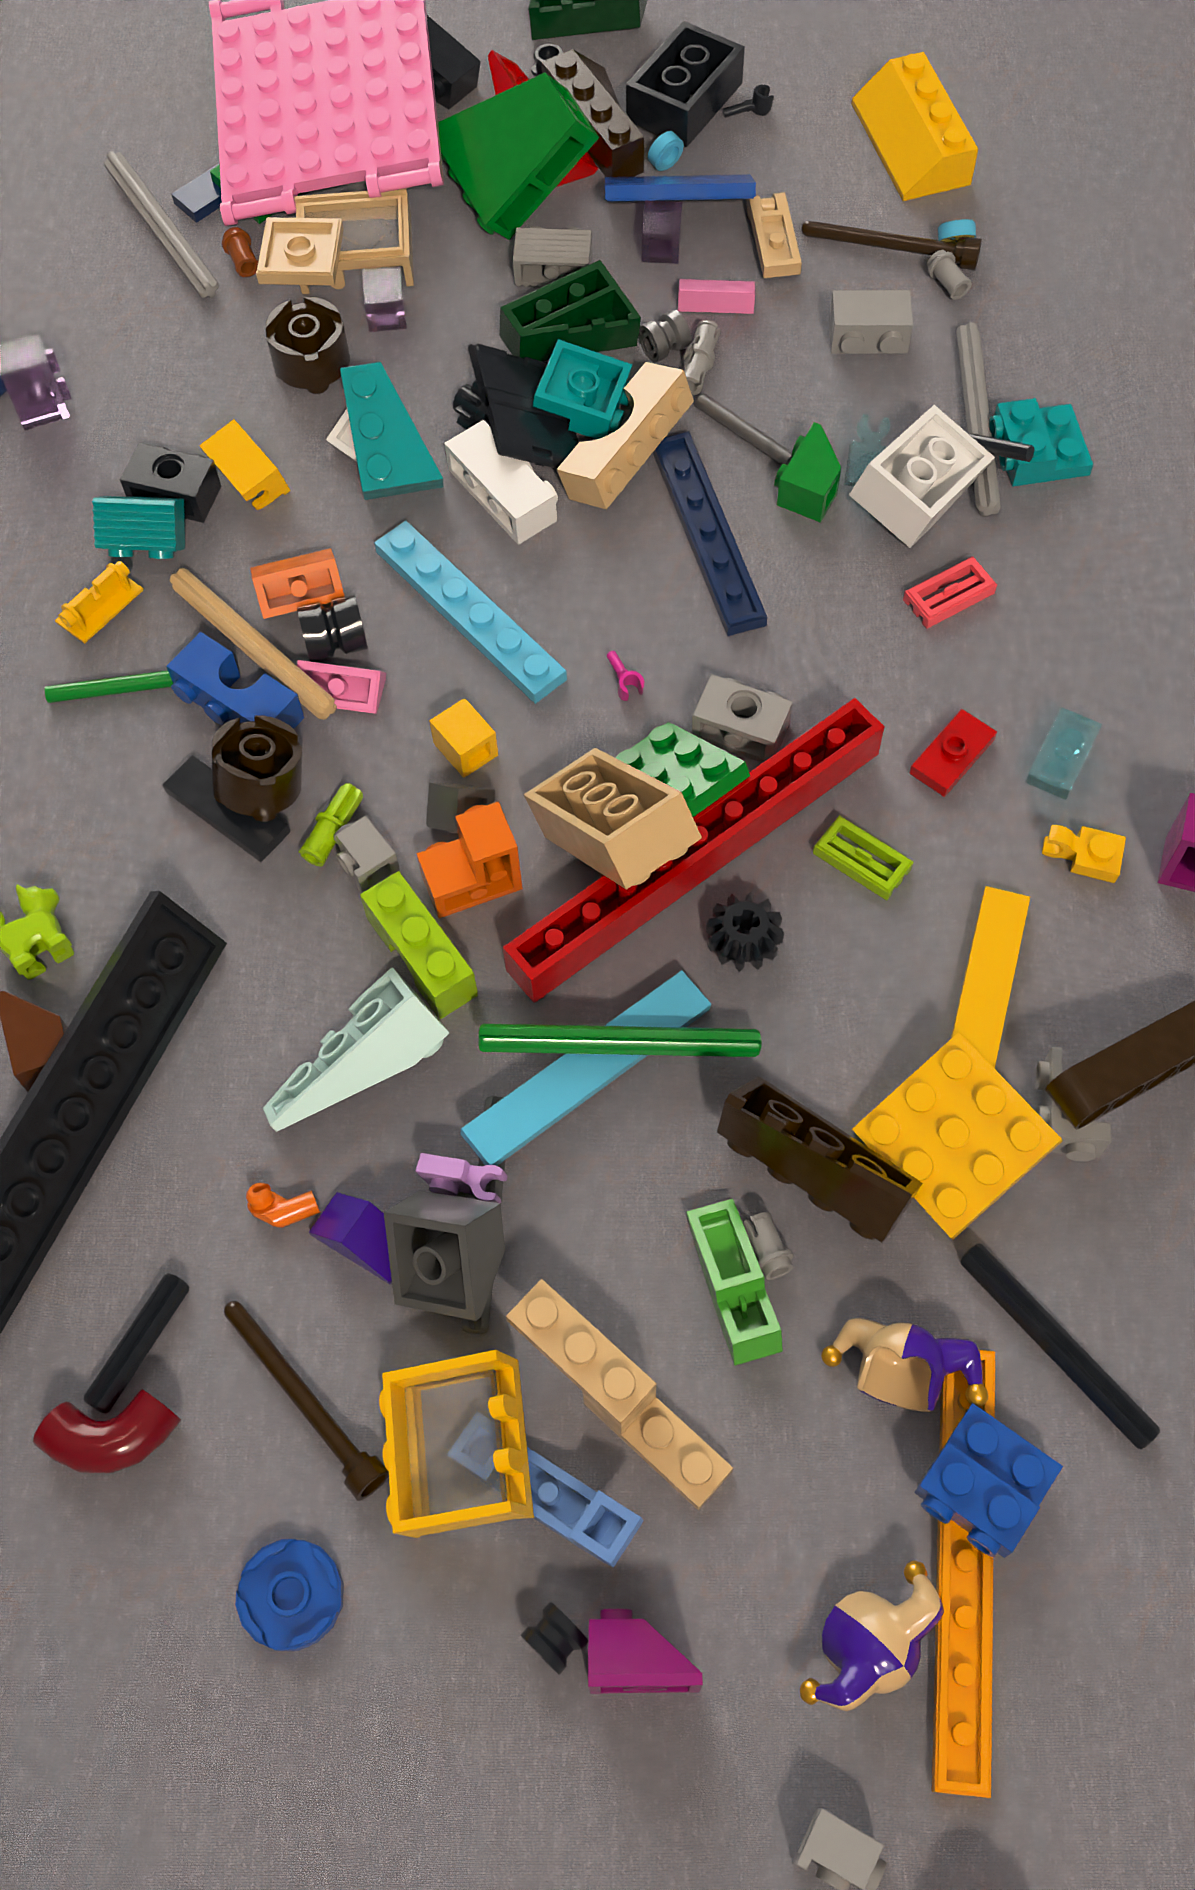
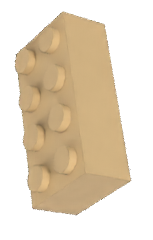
M597 748L592 749L524 794L545 838L626 890L631 886L646 881L653 871L669 860L683 856L687 852L688 847L702 839L682 792Z

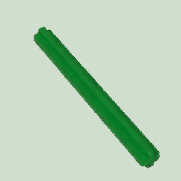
M484 1023L480 1025L478 1032V1046L482 1052L756 1057L759 1055L762 1046L761 1034L757 1029Z

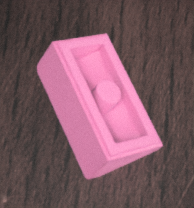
M679 280L678 311L754 314L755 281Z
M298 660L297 666L334 698V704H336L337 709L377 714L386 680L385 672Z

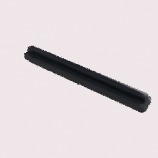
M982 1244L974 1245L963 1255L960 1261L961 1265L1136 1448L1143 1449L1147 1447L1159 1435V1426Z

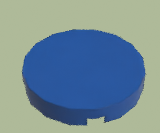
M281 1539L262 1547L246 1563L240 1575L242 1578L238 1585V1591L236 1590L235 1606L241 1625L256 1642L276 1651H300L318 1643L334 1627L343 1607L344 1583L337 1564L324 1549L305 1540Z

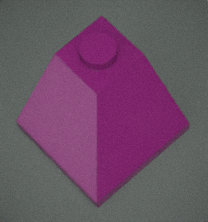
M632 1609L600 1610V1619H589L588 1688L590 1694L700 1692L703 1686L702 1672L645 1619H633Z

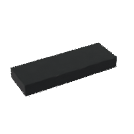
M193 755L162 784L167 794L259 862H262L291 832L288 824L277 816L273 820L261 822L255 820L252 816L234 812L216 801L213 796L212 769Z

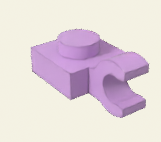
M420 1153L416 1167V1173L429 1185V1190L433 1193L457 1196L458 1192L474 1194L478 1200L501 1203V1199L496 1193L485 1192L486 1185L492 1180L506 1181L508 1177L503 1169L496 1165L473 1166L466 1160Z

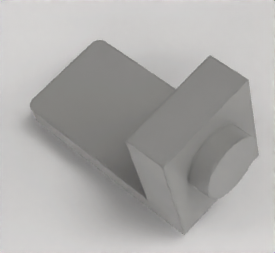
M1051 1047L1045 1060L1038 1061L1035 1071V1088L1042 1090V1106L1038 1105L1036 1112L1063 1140L1050 1153L1066 1154L1068 1159L1074 1161H1091L1096 1157L1100 1158L1111 1143V1123L1093 1121L1076 1130L1068 1119L1062 1118V1111L1045 1091L1046 1086L1062 1073V1047Z

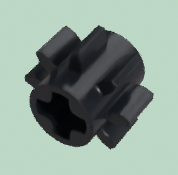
M476 380L472 386L470 384L463 385L453 400V409L460 414L456 423L466 430L482 420L490 426L486 412L489 401L486 394L479 393Z

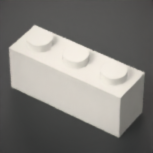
M484 420L444 443L447 466L450 473L518 545L557 521L556 502H558V496L553 486L546 480L542 481L534 473L529 462L498 455L491 427Z

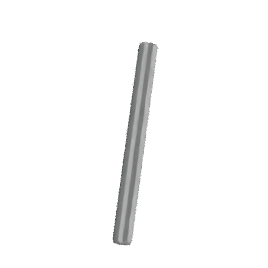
M113 151L106 154L108 159L104 161L105 168L202 298L207 296L209 298L215 297V291L219 288V284L123 154L120 152L114 154Z
M969 322L967 325H960L956 331L968 433L992 437L989 428L990 415L980 332L975 323ZM995 458L974 481L976 508L983 517L997 514L1001 508Z

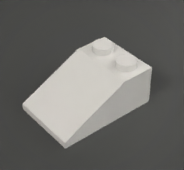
M933 405L868 464L849 493V496L911 548L942 517L995 457L938 407Z

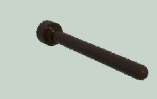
M806 221L801 227V231L805 236L931 256L939 250H945L946 252L953 253L955 263L960 264V268L976 270L982 242L980 238L966 237V240L958 239L957 243L816 221Z
M238 1301L227 1303L224 1308V1315L344 1466L342 1473L346 1477L344 1484L357 1501H361L373 1494L389 1477V1471L376 1455L370 1456L366 1451L360 1453L244 1306Z

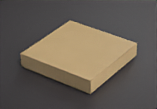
M266 218L256 271L258 283L335 286L344 231L342 219Z

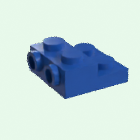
M972 1403L914 1493L923 1499L921 1507L935 1519L945 1524L952 1520L969 1532L966 1538L975 1548L990 1557H995L998 1553L1005 1558L1013 1553L1040 1509V1503L1063 1466Z

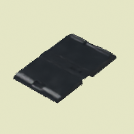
M470 344L468 351L479 393L486 394L489 401L486 412L498 455L557 469L579 441L576 432L568 430L569 418L533 407L534 395L548 362L530 357L521 358L507 354V351L482 344Z

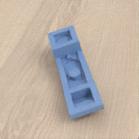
M477 1412L448 1453V1456L502 1496L500 1472H497L493 1462V1453L495 1450H498L496 1423ZM527 1447L534 1518L569 1542L614 1568L644 1520L600 1490L596 1492Z

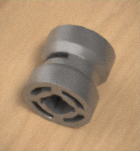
M675 309L663 314L660 321H649L641 325L638 337L642 349L653 362L666 358L672 349L680 351L691 343V333L683 315Z

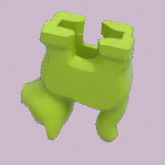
M17 884L16 893L19 904L26 916L6 924L4 915L0 911V950L11 961L19 975L23 974L27 980H32L46 972L45 966L35 959L38 954L47 950L56 963H61L73 956L74 951L71 947V941L62 933L60 923L55 916V910L60 901L57 892L53 888L45 889L38 886L24 888Z

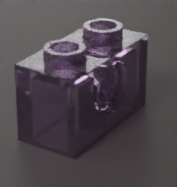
M39 333L0 344V375L24 430L70 417L65 401L72 399L64 376L56 378L55 373L61 371L52 347L44 348Z

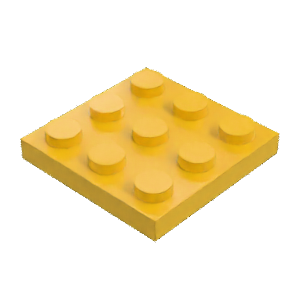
M960 1032L953 1036L852 1128L868 1148L923 1183L914 1197L915 1200L952 1240L1063 1141Z

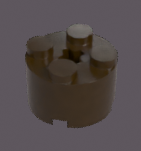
M303 297L304 303L292 305L291 300L283 302L272 310L265 324L266 339L275 374L284 383L292 387L307 389L313 394L323 393L329 388L330 384L341 377L340 368L348 367L350 363L349 349L340 313L332 303L317 297Z
M254 715V721L240 723V718L228 721L217 730L212 740L213 796L216 801L234 812L252 816L255 820L261 822L273 820L277 813L287 809L296 801L301 791L302 746L298 742L297 733L290 725L270 716Z

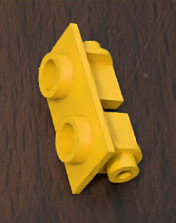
M123 562L109 563L106 565V570L92 581L93 586L89 590L84 588L68 604L64 603L61 606L62 612L58 614L59 617L55 622L85 644L143 591V588L127 577L130 571Z

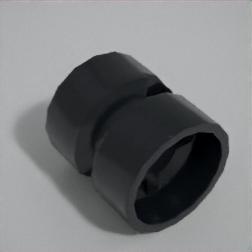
M355 595L334 599L331 601L329 608H325L320 603L297 608L310 662L331 658L334 656L336 649H340L345 654L368 649Z

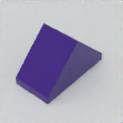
M336 1192L310 1229L309 1234L390 1285L392 1278L384 1213L370 1201Z

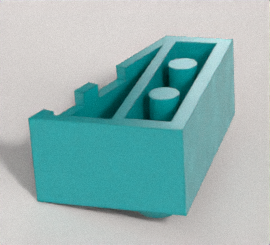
M375 362L340 368L364 499L370 500L443 488V477L382 363Z

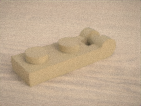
M785 192L773 193L771 198L760 199V196L756 195L754 199H747V214L749 220H751L763 278L800 275L802 262Z

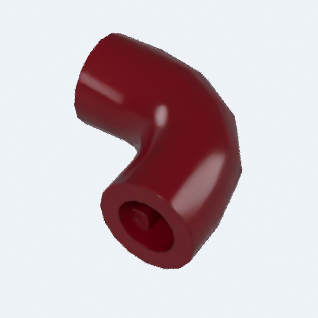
M141 1389L119 1415L107 1421H96L85 1415L70 1402H63L52 1409L40 1423L34 1434L33 1443L53 1460L77 1472L114 1473L141 1463L166 1441L181 1422V1419L159 1400Z

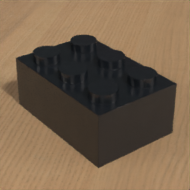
M683 21L626 83V115L635 125L659 136L667 131H673L683 141L684 147H688L742 85L745 46Z

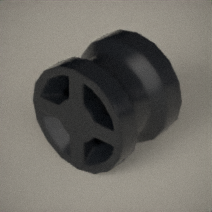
M549 1602L543 1609V1619L536 1626L527 1627L521 1634V1637L558 1675L567 1667V1657L574 1650H582L588 1643V1638L552 1602Z

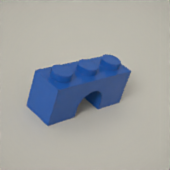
M202 632L166 666L173 682L171 688L174 693L185 703L191 704L195 702L201 706L205 713L219 725H223L236 718H240V723L254 721V715H265L277 718L294 729L304 719L298 694L265 673L256 683L248 688H230L241 677L233 652Z

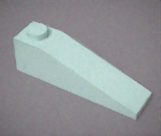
M393 967L368 988L348 1009L354 1016L346 1026L337 1033L330 1030L320 1041L323 1046L319 1051V1057L314 1063L306 1062L300 1065L263 1107L270 1126L276 1132L414 1066L422 1058L432 1056L442 1046L444 1038L450 1032Z

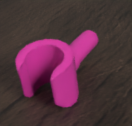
M610 651L607 654V658L619 679V698L623 701H628L629 693L625 687L626 685H634L637 687L639 694L642 695L645 683L642 675L636 671H628L616 651Z

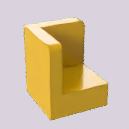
M461 699L429 720L433 743L463 778L498 756L496 732L466 699Z

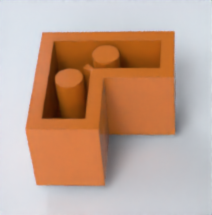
M499 801L489 805L473 806L463 814L455 816L459 839L448 843L437 842L430 845L425 851L416 853L421 876L438 919L523 889L518 846Z

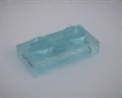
M1061 707L1028 773L1025 783L1066 800L1102 724Z

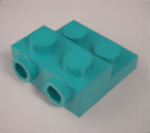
M558 339L534 395L533 407L569 418L568 430L594 439L603 438L609 435L610 432H615L621 426L624 411L620 410L619 407L621 404L629 405L624 387L629 383L633 364Z
M1036 398L997 403L995 414L990 416L989 419L992 437L1034 446V455L1030 462L999 456L1000 467L1002 471H1007L1012 487L1083 477L1091 474L1093 462L1072 404L1039 408Z

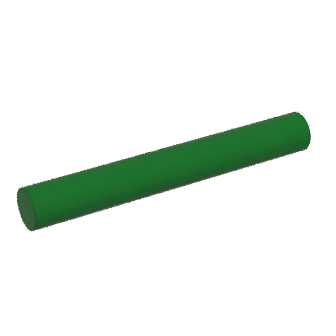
M168 670L45 686V697L48 703L168 688L171 687L173 682Z

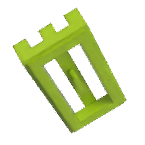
M840 815L815 844L813 850L814 855L886 901L891 897L895 887L898 888L901 884L903 877L911 871L914 863ZM839 832L840 834L847 837L854 843L858 844L859 846L866 849L873 855L877 856L881 860L896 868L895 872L872 858V855H870L863 849L859 847L855 848L851 844L836 836L837 833Z

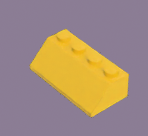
M920 52L890 59L852 98L851 104L902 201L971 185L978 147L925 53Z

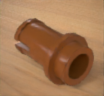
M233 227L224 233L222 247L225 253L231 256L239 276H253L257 271L258 260H256L250 247L251 238L246 231Z

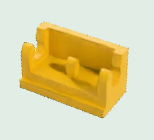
M235 419L199 445L206 456L214 460L217 468L246 502L264 490V493L252 502L256 510L264 508L280 495H286L291 491L278 468Z

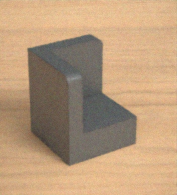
M429 783L427 827L458 833L455 816L463 814L473 806L494 803L495 789L469 784Z

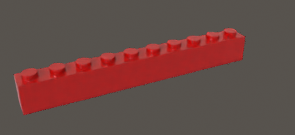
M853 698L750 771V777L694 816L693 819L702 839L688 847L687 852L683 856L669 860L653 871L646 881L631 886L627 890L606 876H602L503 946L506 971L532 1002H537L879 754L885 726L856 698Z

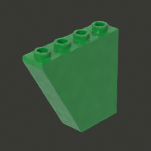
M545 72L438 122L441 157L450 166L448 170L449 175L464 189L465 192L462 196L479 214L477 221L480 226L489 234L493 235L497 232L508 240L516 233V228H520L599 139L598 134L569 90Z

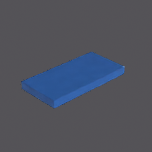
M751 174L605 177V200L754 199L756 197V182Z

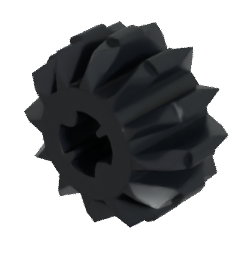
M750 891L746 895L745 901L740 902L735 895L731 894L727 899V906L716 903L712 915L714 918H709L707 921L706 932L710 935L708 938L710 952H719L721 965L733 959L736 961L735 966L739 972L745 967V962H750L753 967L759 970L763 965V958L773 960L777 956V945L783 943L784 931L780 928L782 923L780 912H770L771 903L769 899L759 904L754 903V896ZM741 930H748L749 934H743L740 932Z

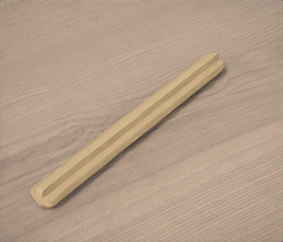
M180 568L176 574L170 576L173 589L273 679L298 694L300 703L318 719L325 720L330 714L335 713L337 706L334 704L335 700L330 694L189 570Z

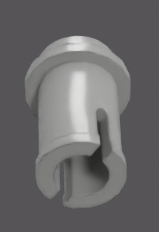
M939 250L929 258L927 262L928 274L931 278L939 280L953 300L963 297L972 286L971 280L956 265L955 256L952 252Z
M763 1212L751 1216L753 1225H751L749 1220H745L743 1225L765 1278L772 1280L789 1273L793 1269L791 1260L794 1255L791 1250H785L772 1221L771 1214Z

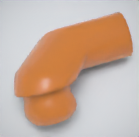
M256 1183L246 1192L247 1208L252 1215L274 1227L282 1228L320 1213L312 1190L288 1200L272 1192L270 1185L266 1183Z

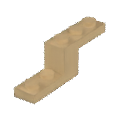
M543 1279L506 1315L507 1322L582 1390L584 1405L698 1511L733 1472V1467L656 1397L657 1383Z

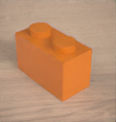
M331 548L250 568L263 619L297 611L298 607L316 603L323 605L331 603L334 599L345 597Z

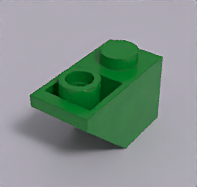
M814 422L806 436L800 435L796 440L792 450V459L788 465L785 463L781 465L777 472L774 486L778 488L777 506L821 523L837 496L841 465L822 425Z

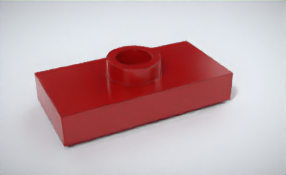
M961 709L911 765L909 774L943 797H946L993 743L997 731L964 709Z

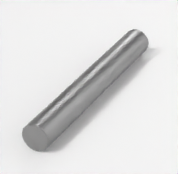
M705 393L699 396L696 401L698 409L779 464H789L792 459V452Z

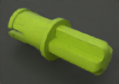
M350 783L340 786L325 812L317 814L315 818L317 823L313 831L298 852L303 859L319 867L325 864L326 859L336 844L334 840L335 833L342 826L348 824L363 799L361 790Z

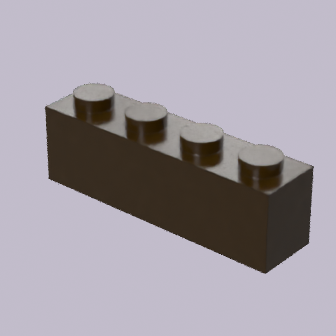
M574 49L542 61V73L545 72L569 90L598 134L599 139L588 150V153L605 177H635L644 173V135L621 109L605 68Z
M760 1076L729 1093L724 1102L717 1133L728 1140L727 1144L733 1151L745 1157L753 1156L768 1166L767 1171L772 1177L785 1184H795L808 1193V1199L815 1206L824 1211H835L850 1221L849 1226L853 1231L866 1239H877L883 1243L895 1229L923 1184Z

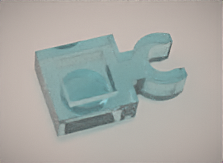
M863 414L859 419L856 430L861 442L852 441L849 445L844 485L855 486L868 464L888 447L882 446L881 440L890 430L889 418L884 417L881 420L878 432H872L868 428L867 414Z

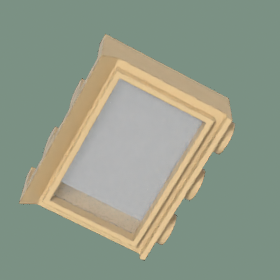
M407 188L382 192V197L370 198L368 191L295 196L296 218L342 219L344 227L335 286L331 285L332 288L342 289L345 286L344 270L365 269L368 283L371 286H379L383 282L382 267L403 266L406 286H414L412 223ZM300 285L302 294H310V285Z

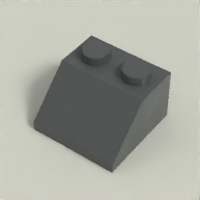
M420 1190L384 1211L395 1305L473 1321L482 1317L505 1252L501 1204Z

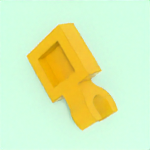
M1051 825L1049 836L1044 838L1042 854L1052 858L1071 860V873L1115 883L1120 875L1126 837L1085 826L1081 827L1076 836L1067 827Z

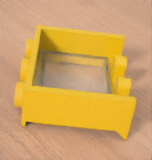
M491 1350L382 1373L383 1390L379 1395V1406L385 1418L387 1438L383 1445L382 1453L384 1465L389 1471L390 1495L386 1501V1512L394 1534L419 1538L423 1535L506 1520L534 1518L518 1359L498 1350Z

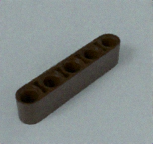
M1195 1001L1073 1065L1046 1086L1045 1091L1076 1130L1092 1123L1195 1065Z

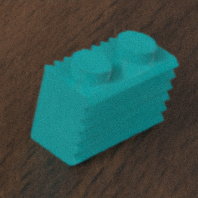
M100 496L93 498L95 548L108 549V556L133 557V550H148L149 558L171 559L174 558L173 551L177 552L185 549L184 499Z

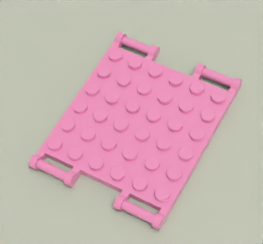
M283 0L209 1V10L212 18L222 199L220 212L225 226L237 225L238 220L278 212L285 211L287 215L295 214V196H298L299 193L366 181L370 198L382 197V192L432 184V187L444 185L425 0H328L284 9ZM270 9H271V12H268V13H261V14H258V15H253V16H248V17H243V18H238V19H233V20H226V18H230V17H235V16H240V15H245V14H250V13H255V12H260V11H265V10H270Z

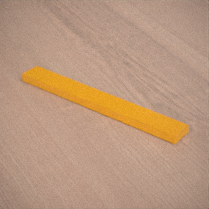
M979 1350L982 1360L983 1386L988 1392L987 1402L983 1406H979V1408L995 1418V1351ZM961 1370L946 1375L943 1380L940 1397L939 1453L971 1405L965 1396L968 1382ZM938 1520L936 1591L942 1601L944 1613L935 1625L932 1792L991 1798L993 1557L975 1548L966 1538L969 1532L954 1521L950 1520L948 1524H945Z

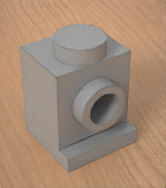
M366 816L355 823L345 824L335 833L334 840L339 845L341 851L336 857L347 875L355 877L360 894L397 871L400 872L396 853Z
M817 1808L792 1864L806 1871L811 1861L818 1864L819 1868L815 1877L836 1890H848L850 1885L861 1890H876L884 1874L887 1862L879 1858L884 1847L882 1843L826 1810Z

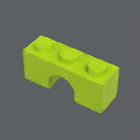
M399 871L360 894L367 920L390 952L396 949L413 977L416 988L439 1019L444 1018L478 996L474 972Z

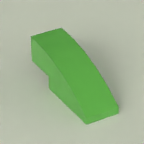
M733 1198L687 1211V1220L700 1264L734 1366L783 1352L782 1330L765 1289L764 1275Z

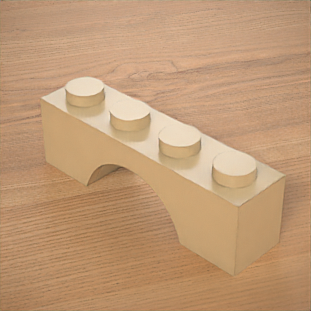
M649 362L644 363L624 387L632 409V414L625 424L603 438L579 442L557 468V472L570 500L607 510L694 402L684 370Z

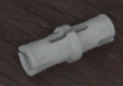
M702 320L697 324L693 342L686 348L684 353L685 365L683 370L692 395L700 394L706 373L713 367L715 361L714 349L720 337L721 329H716L718 327L717 323L710 320Z

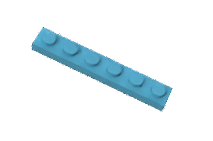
M406 520L374 542L376 553L535 704L567 680V671Z

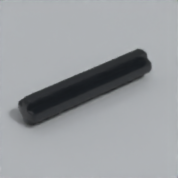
M170 1273L163 1276L85 1393L83 1400L89 1406L101 1413L106 1414L110 1412L189 1292V1286L184 1280Z

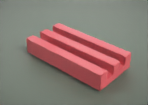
M972 556L906 590L903 601L907 606L913 605L912 612L916 617H923L922 624L928 629L995 594L997 584ZM972 572L975 574L960 583H953L952 585L944 588L943 592L925 601L922 599L925 596L949 585L950 583Z

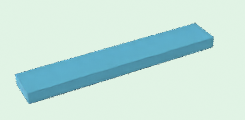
M681 970L605 1026L687 1027L708 1012L712 1004ZM564 1054L462 1127L460 1134L485 1165L498 1166L648 1055Z

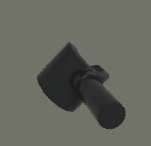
M763 84L756 86L752 99L723 108L724 117L746 111H752L760 116L767 115L772 108L774 100L773 95L769 96L770 87Z

